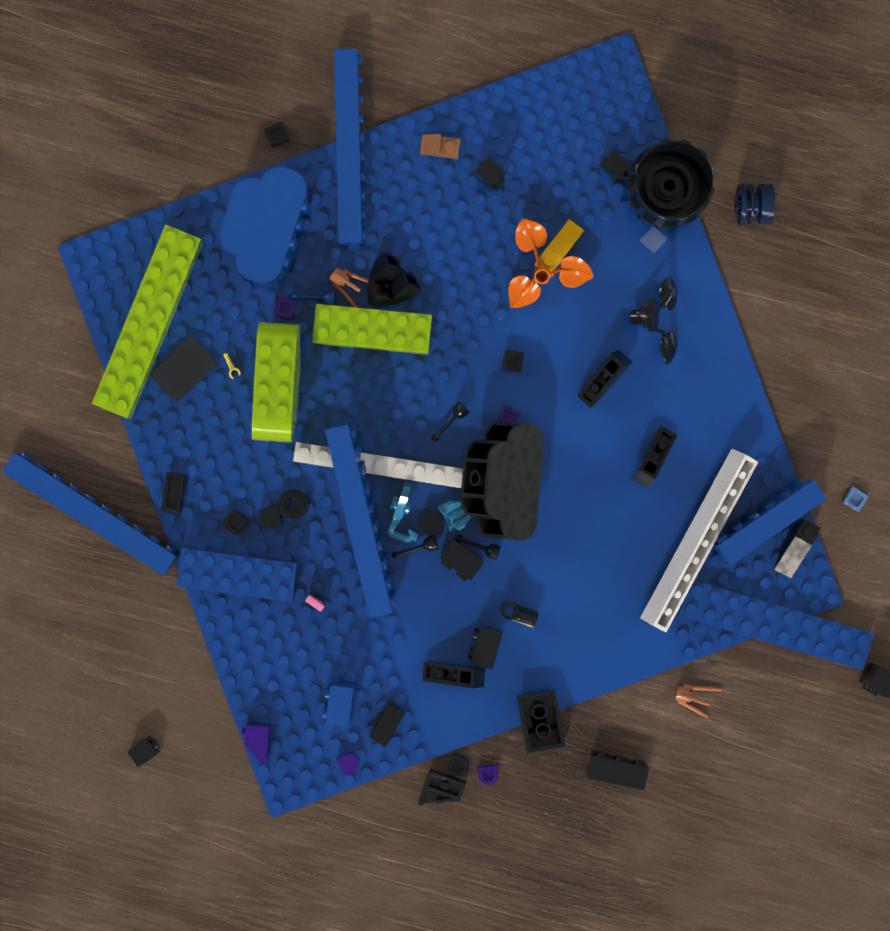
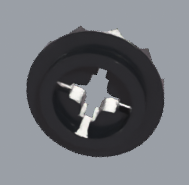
M291 489L285 491L280 496L278 509L280 514L286 519L297 520L307 513L309 503L303 492ZM289 497L293 501H301L297 504L298 512L293 508L286 509L290 505Z

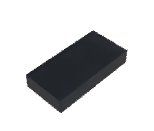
M166 473L161 511L181 513L187 475Z
M388 703L369 738L386 747L405 712Z

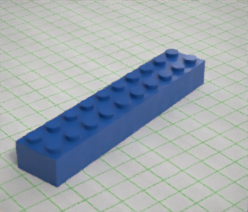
M351 418L327 424L325 433L369 618L391 614L393 607L396 606L397 598L395 590L391 591V572L386 570L388 559L386 553L383 554L382 546H384L382 535H378V528H380L379 520L373 514L375 509L374 499L369 497V491H371L369 479L365 480V461L360 459V453H362L361 444L356 442V434H358L356 423H352Z

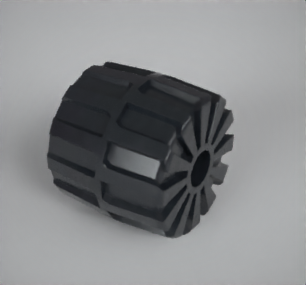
M665 139L646 148L638 155L630 168L626 181L628 205L630 209H634L638 213L637 218L644 224H653V227L659 230L680 228L697 219L708 206L715 190L713 187L715 171L706 158L707 154L702 149L699 150L691 145L690 141L683 139L681 141H671L670 139ZM665 182L673 184L672 191H667L664 188Z

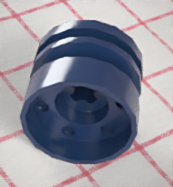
M738 184L734 199V210L739 225L744 224L745 220L747 224H752L754 216H756L758 224L773 223L775 213L773 184H758L756 193H754L752 184H748L747 188H745L744 184Z

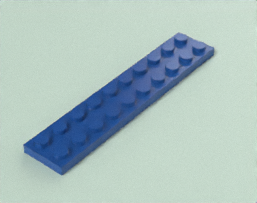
M695 580L682 602L678 616L862 671L864 670L874 636L873 633Z

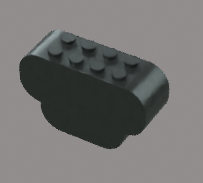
M494 422L486 429L483 439L472 441L465 450L460 496L461 506L467 515L476 517L478 529L486 537L524 541L529 539L536 529L544 438L541 430L534 424Z

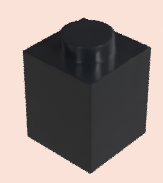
M616 150L601 161L599 165L613 183L617 180L619 182L624 180L628 176L627 172L630 169L629 165Z
M149 736L127 752L137 767H140L160 752V746L154 738L151 739Z

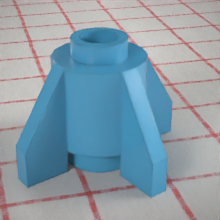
M460 500L449 501L437 507L438 511L444 515L451 533L465 528L472 517L464 512Z

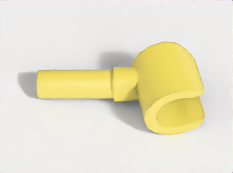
M228 353L223 354L230 369V378L234 379L231 374L233 370H237L240 376V369L234 366Z

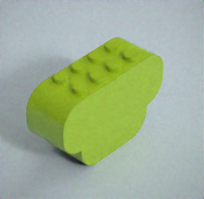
M259 322L252 409V440L293 443L298 414L301 365L299 324Z

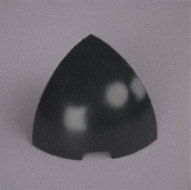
M384 251L379 254L374 262L367 286L368 302L376 306H387L403 302L421 290L411 271L406 272L400 266L401 261Z

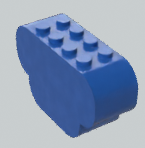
M274 167L269 169L262 176L261 180L247 178L240 181L232 191L220 229V241L223 247L236 257V266L239 272L248 281L261 286L275 285L283 278L286 269H290L292 263L290 255L297 248L298 240L296 237L298 232H302L304 226L302 218L309 211L308 186L304 178L292 169Z

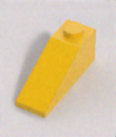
M569 219L539 257L540 264L547 266L550 272L554 271L584 230Z

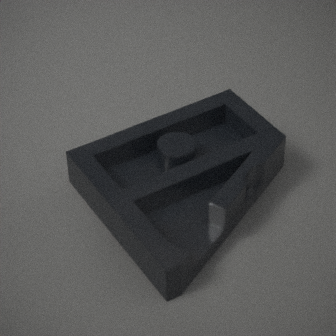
M430 769L418 805L432 802L437 804L444 803L445 801H460L466 781Z

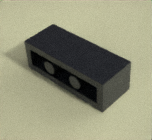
M602 751L591 753L586 774L588 778L645 790L649 771L645 761L639 759L628 761L626 757L621 755H615V758L607 756L608 753Z

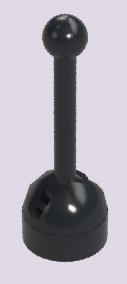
M458 402L453 408V417L437 434L432 435V440L438 441L439 436L456 418H464L470 411Z
M432 535L425 538L423 545L401 552L395 551L392 557L398 559L401 555L423 548L429 552L438 550L435 536Z
M456 535L455 537L457 542L462 541L485 550L487 557L496 561L501 549L500 546L491 544L488 547L482 546L463 538L462 535Z

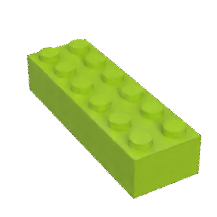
M316 304L312 343L428 355L432 315Z

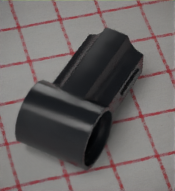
M505 601L500 606V613L505 619L534 628L538 619V612L511 601ZM506 606H513L514 612L511 615L504 614Z

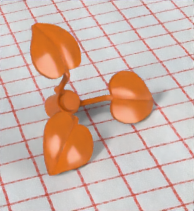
M526 218L522 219L516 228L515 241L518 248L523 252L534 250L537 267L532 280L528 276L519 275L514 277L509 283L508 294L511 308H520L535 302L541 293V288L536 283H547L550 277H553L557 272H560V282L568 288L579 287L593 278L590 266L577 256L563 258L561 268H557L550 272L547 266L541 265L536 247H542L546 243L547 232L540 223Z

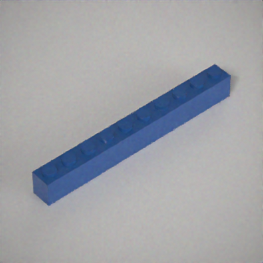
M334 49L339 245H363L362 240H366V228H362V220H366L365 209H362V201H365V189L361 190V182H365V172L361 170V163H364V151H360V144L364 143V132H360V124H363V112H359V105H363V93H359V86H362L363 82L362 74H359L358 68L362 66V55H358L357 49Z
M21 452V454L14 453L2 473L163 576L169 573L179 557L175 553L176 549L170 545L163 546L159 543V538L152 534L150 536L143 533L144 529L137 524L132 526L127 522L128 519L119 513L115 515L111 512L112 508L102 503L99 505L96 503V498L88 493L84 495L79 492L80 488L73 483L68 485L59 474L55 472L51 474L46 471L48 467L38 462L35 464L31 461L32 457L28 454Z

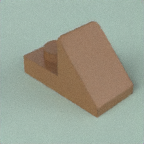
M441 134L422 135L420 154L458 160L460 139L441 137Z

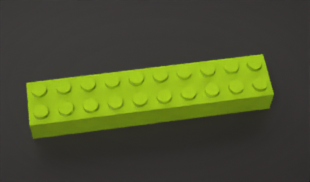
M165 224L92 401L93 405L127 419H132L204 244L202 239Z

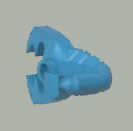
M408 482L404 483L400 497L395 495L393 497L389 510L394 511L387 531L391 538L405 543L412 540L414 542L419 536V532L411 528L408 530V535L394 530L403 518L404 513H409L412 505L408 502L412 484Z

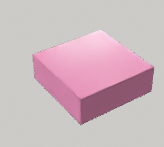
M312 594L305 600L320 612L326 606L324 602Z

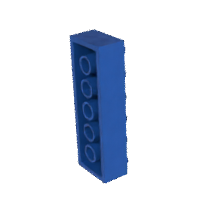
M800 479L793 484L794 488L792 490H784L777 495L778 499L776 501H768L762 506L763 510L757 513L754 511L746 517L747 521L741 524L738 522L730 528L731 532L719 535L713 547L723 562L731 566L825 501L827 498L816 482L809 479Z
M183 547L181 548L176 587L292 602L294 600L299 562Z

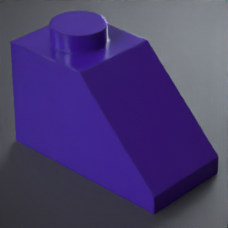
M247 723L246 728H242V739H245L244 745L262 765L266 766L269 755L271 724Z

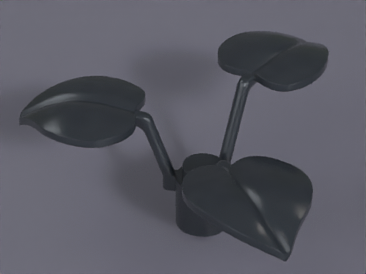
M671 277L665 279L660 286L659 296L662 302L661 305L657 299H651L639 310H632L630 313L632 325H643L649 332L656 331L663 335L660 339V351L666 365L672 362L676 354L677 338L674 332L669 331L666 333V331L657 327L660 309L665 307L667 311H671L677 302V287Z

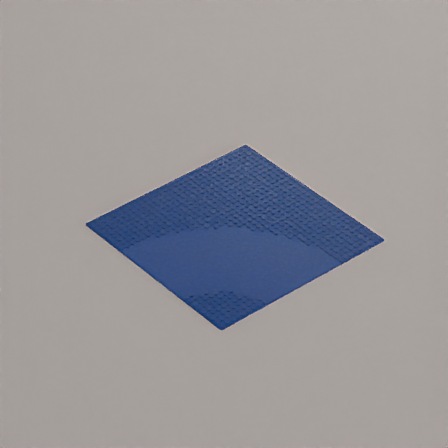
M630 33L617 36L363 131L364 143L360 144V151H364V163H361V170L365 172V182H361V190L365 189V201H362V209H365L366 220H362V228H366V240H362L363 245H339L337 155L336 142L62 243L58 247L105 372L165 224L204 241L132 419L121 417L167 541L171 547L177 550L175 553L179 555L176 560L178 570L181 548L183 547L299 562L294 600L292 602L185 588L241 739L242 728H246L247 723L271 724L269 755L266 766L262 765L245 745L244 747L269 814L273 818L521 726L517 696L555 689L558 708L561 711L753 639L678 616L680 608L667 632L640 618L731 449L746 454L756 460L758 464L719 535L723 533L724 535L731 532L730 528L738 522L741 524L747 521L746 517L754 511L757 513L763 510L762 506L770 500L772 502L778 499L777 495L784 490H792L794 488L793 484L798 479L700 217L680 228H670L667 230H659L654 228L653 224L642 223L637 218L638 213L634 209H630L628 205L627 177L621 182L617 180L613 183L599 166L601 161L616 150L631 168L638 155L646 148L657 144L661 140L670 139L635 42ZM441 134V137L460 139L458 160L421 155L422 135ZM488 157L505 172L504 184L498 191L494 189L490 192L474 177L475 170ZM285 167L298 172L304 178L309 189L308 201L310 207L307 215L304 214L302 218L304 226L302 232H298L296 237L298 240L297 248L290 255L292 258L290 269H286L283 278L275 285L261 286L248 281L239 272L236 266V257L231 255L220 241V229L232 191L240 181L247 178L261 180L262 176L269 169ZM665 182L664 188L667 191H672L673 184ZM526 218L540 223L547 232L546 243L542 247H536L539 257L569 219L577 224L584 232L565 257L577 256L583 259L590 266L593 278L579 287L568 288L560 282V272H557L553 277H550L547 283H536L540 286L541 293L535 302L524 307L511 308L508 294L509 283L514 277L519 275L528 276L532 280L536 269L534 265L536 262L534 250L523 252L516 244L515 233L519 222ZM384 251L401 261L400 266L406 272L411 271L421 287V290L416 295L397 304L376 306L368 302L367 283L350 277L349 281L360 288V292H357L347 284L341 287L352 298L358 308L432 315L429 354L313 344L316 304L325 305L322 300L296 298L294 320L274 316L277 297L290 299L289 296L292 292L297 295L323 296L327 291H336L335 306L353 307L341 292L332 286L334 283L330 280L332 273L337 267L342 270L345 268L369 280L374 262L379 254ZM561 262L556 267V269L561 268ZM671 277L677 287V302L671 311H667L665 307L660 309L657 327L666 331V333L669 331L674 332L677 338L676 354L672 362L666 365L660 351V339L663 335L656 331L649 332L643 325H632L630 313L632 310H639L651 299H657L661 305L662 302L659 296L660 286L665 279ZM259 322L300 325L301 365L299 400L293 443L252 440L256 341ZM619 349L632 361V364L604 396L590 408L577 395L607 357ZM505 350L524 352L521 372L502 369ZM225 353H228L234 366L240 369V376L237 370L231 371L234 379L229 376L230 369L223 355ZM458 402L463 404L470 411L468 415L464 418H456L439 436V440L433 441L432 435L437 434L453 417L454 406ZM504 404L521 413L516 423L536 425L541 430L544 438L538 517L533 535L524 541L486 537L479 531L476 517H471L465 528L451 533L444 515L438 511L437 507L449 501L460 500L461 488L365 473V480L369 479L371 487L369 497L373 498L375 503L373 514L379 520L380 528H378V535H382L384 542L382 552L383 554L386 553L388 559L386 570L391 572L392 576L391 591L395 590L397 598L396 606L393 607L391 614L369 618L334 468L293 461L296 442L329 447L325 433L327 424L351 418L352 423H356L358 432L356 434V442H360L363 453L463 468L464 454L467 446L476 439H483L488 426L494 422H499L498 415ZM662 426L678 436L656 480L647 489L631 480L657 431ZM167 472L187 475L181 513L161 511ZM405 482L412 484L408 497V502L412 505L409 513H404L403 518L394 530L406 535L409 534V528L419 532L416 541L413 542L412 540L407 543L391 538L387 533L394 511L389 510L394 495L400 497ZM295 489L305 494L309 506L307 513L302 518L289 520L281 515L283 524L263 528L259 510L278 506L280 496L287 490ZM289 497L290 505L286 509L293 508L298 512L297 504L301 501H293ZM233 509L248 520L237 536L221 524ZM425 509L443 516L436 534L418 527ZM810 511L800 517V519H805L814 524ZM799 519L731 566L725 564L714 547H712L695 578V581L813 616L843 604L819 535H817L812 547L792 578L773 570ZM432 535L435 536L438 550L429 552L423 548L401 555L398 559L392 557L395 551L401 552L423 545L425 538ZM456 535H462L463 538L485 547L491 544L501 547L498 557L494 561L487 557L485 550L462 541L458 542L484 561V564L471 581L469 579H466V581L462 580L456 575L458 571L452 567L449 570L441 564V554L452 539L455 540ZM310 594L325 603L326 606L321 612L305 601ZM505 601H511L538 612L539 615L534 628L505 619L500 613L501 604ZM510 605L504 609V614L511 615L514 612V607ZM480 625L503 632L493 670L485 669L484 687L466 688L422 681L424 662L476 666L470 664L471 659L467 658L470 647L474 648L476 640H473L475 628L479 629ZM332 681L355 684L349 727L326 725V719H322L323 709L325 705H328V700L325 699L326 688L331 685ZM389 703L405 712V715L385 747L369 738ZM346 753H352L357 756L359 765L356 771L345 777L336 759Z

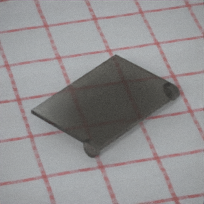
M190 335L149 376L178 403L218 363Z

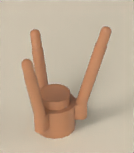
M337 267L330 277V280L334 282L332 286L337 288L354 308H358L341 286L344 287L347 284L357 292H360V288L349 281L350 277L367 284L368 279L356 275L345 268L342 270Z
M684 684L683 687L678 686L674 700L699 715L709 718V715L689 703L694 701L706 706L711 704L692 697L693 692L690 690L721 692L722 688L691 686Z

